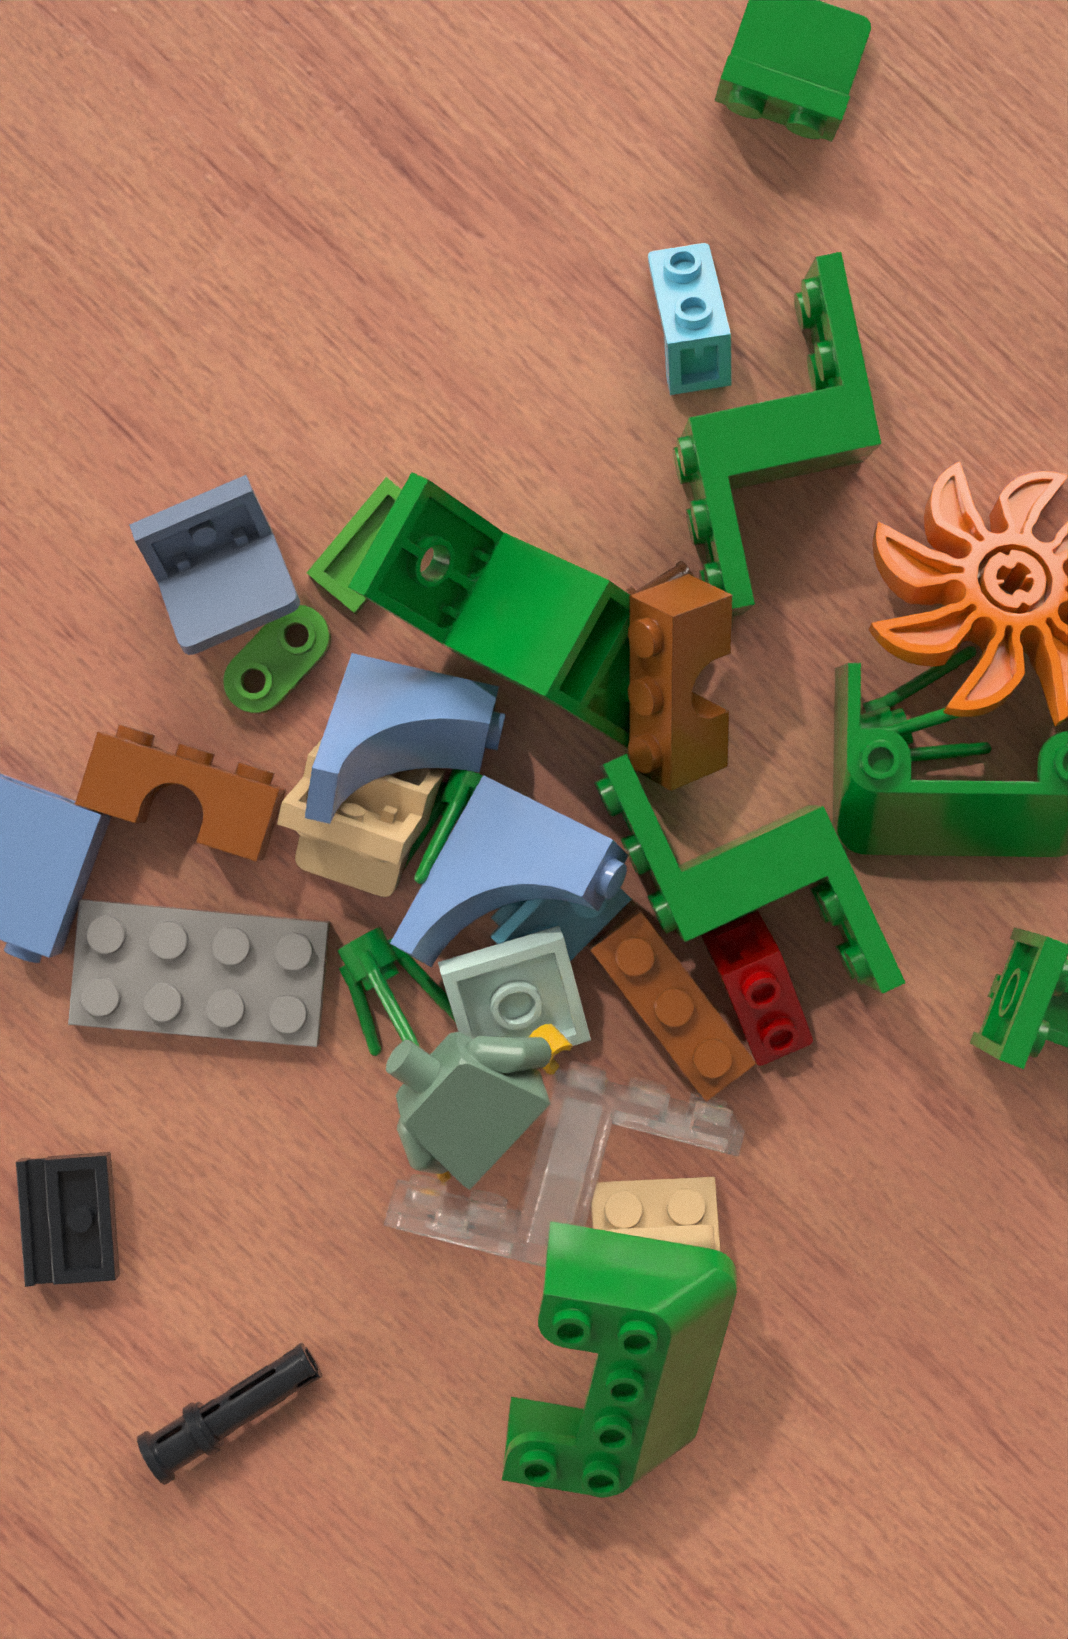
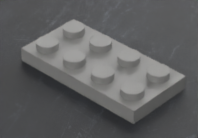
M88 899L79 900L68 1025L317 1047L320 1040L330 921Z

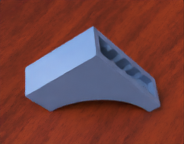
M352 653L312 766L305 818L330 824L340 805L353 792L375 779L396 772L422 768H451L479 773L485 749L497 751L506 714L494 711L499 686Z
M0 773V940L6 942L4 952L25 961L40 963L42 955L50 958L61 954L79 907V900L82 899L112 816L75 805V800Z
M483 775L431 868L427 880L421 886L390 944L416 960L432 967L443 949L462 929L479 917L502 906L525 900L556 899L581 904L599 911L605 898L611 899L622 886L627 872V866L624 863L629 855L613 839Z

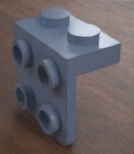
M247 475L129 525L135 543L159 585L177 641L185 654L194 655L288 615L297 610L300 605L299 596L272 528Z

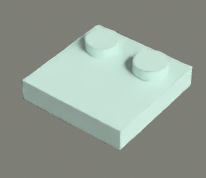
M559 926L438 962L458 1032L473 1039L480 1035L526 1038L538 1027L544 1024H552L573 1046L591 1041L565 940Z

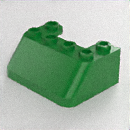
M550 1221L543 1293L538 1314L539 1330L546 1340L556 1346L597 1353L583 1409L511 1397L502 1481L606 1498L624 1492L691 1443L698 1432L737 1295V1270L734 1262L726 1254L710 1248Z

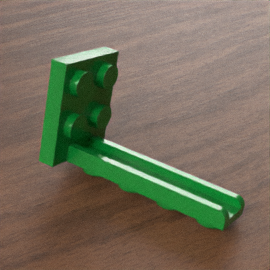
M1014 927L1010 939L1014 940V944L1002 975H995L987 996L992 998L980 1032H973L970 1044L998 1060L1024 1069L1028 1057L1036 1058L1046 1040L1068 1048V944Z

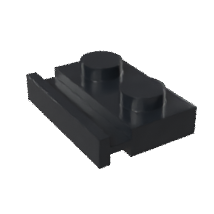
M111 1152L58 1155L34 1159L21 1158L16 1161L25 1287L46 1283L58 1285L116 1280L120 1276Z

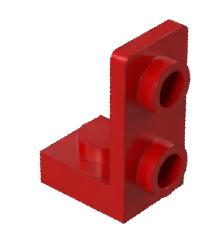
M759 911L701 935L707 952L727 990L757 1065L763 1066L813 1043L812 1034L782 954Z

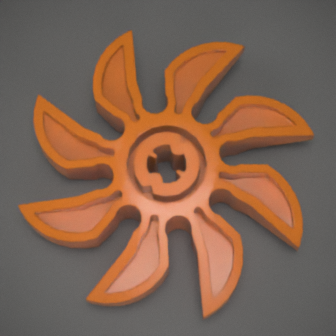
M955 463L939 476L925 506V534L927 542L935 550L927 548L878 521L873 534V556L876 567L887 586L908 604L934 605L937 603L945 606L930 612L872 622L868 630L874 639L895 657L919 666L934 667L945 665L959 649L962 642L965 641L976 643L982 650V655L977 661L975 669L946 706L943 713L958 717H974L987 714L1002 706L1012 695L1025 674L1024 652L1029 656L1030 663L1039 676L1054 726H1059L1068 719V521L1049 543L1037 540L1032 534V529L1038 518L1063 486L1068 475L1039 471L1022 475L1010 482L1002 491L989 514L991 532H989L984 527L983 520L975 509L961 463ZM1001 589H1004V590L1008 591V592L1011 593L1012 595L1006 594V593H1005L1003 590H1001Z

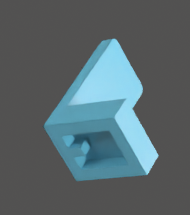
M706 243L650 252L648 254V264L664 333L666 379L670 395L731 386V333L710 246Z

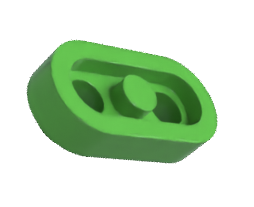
M299 605L294 612L265 624L231 660L225 670L223 684L229 700L239 709L250 713H265L276 708L326 655L331 642V633L323 616L311 607ZM301 624L307 628L309 638L303 646L291 647L286 639L287 631L293 625ZM251 670H260L265 675V686L258 693H249L244 686V677Z

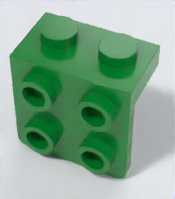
M748 0L731 53L728 55L720 78L715 102L726 105L730 111L746 118H764L785 125L789 131L808 139L822 138L832 142L845 114L850 99L849 93L871 31L869 19L863 15L820 0Z

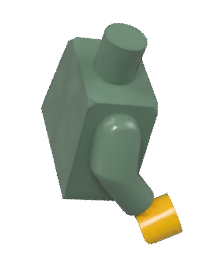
M544 1024L538 1027L526 1038L480 1035L473 1039L463 1033L453 1032L431 1054L410 1040L401 1042L388 1058L386 1071L403 1083L396 1094L400 1114L397 1131L410 1166L417 1171L436 1174L442 1183L447 1182L452 1174L463 1186L470 1190L551 1104L541 1073L537 1069L543 1068L546 1073L550 1075L555 1074L559 1064L554 1060V1056L563 1050L570 1051L573 1045L552 1024Z

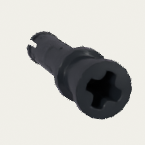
M300 1343L276 1361L261 1368L217 1398L204 1405L201 1402L196 1404L192 1402L183 1407V1415L154 1434L145 1431L137 1436V1443L142 1457L157 1480L166 1485L175 1479V1471L204 1453L212 1456L219 1452L220 1447L224 1445L223 1438L233 1433L234 1430L265 1413L301 1388L322 1378L321 1370L309 1349L303 1343Z

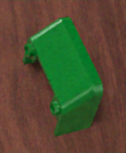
M846 663L835 668L833 827L844 848L863 855L1061 857L1068 854V731L1059 732L1051 736L1043 744L1038 756L1037 782L911 780V753L905 740L896 732L886 728H860L861 663Z

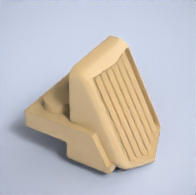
M320 740L308 754L303 778L282 801L277 824L296 830L300 835L295 861L301 869L381 897H388L398 887L412 845L428 823L445 770L439 768L412 769L380 777L353 792L340 805L330 824L305 818L312 766L321 743Z
M715 1177L590 1182L593 1229L720 1251Z

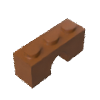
M690 574L630 595V626L628 629L630 642V684L628 687L630 700V741L628 753L635 771L670 791L728 767L729 711L692 692L698 675L710 662L731 654L732 594Z
M120 724L115 735L97 732L75 805L132 823H146L155 796L169 785L181 784L192 790L202 805L203 821L196 843L256 862L264 860L286 791L284 788L271 785L275 773L238 762L235 773L211 766L215 756L213 753L178 743L176 753L173 754L152 747L155 735Z
M638 908L589 944L591 952L706 1102L757 1064Z

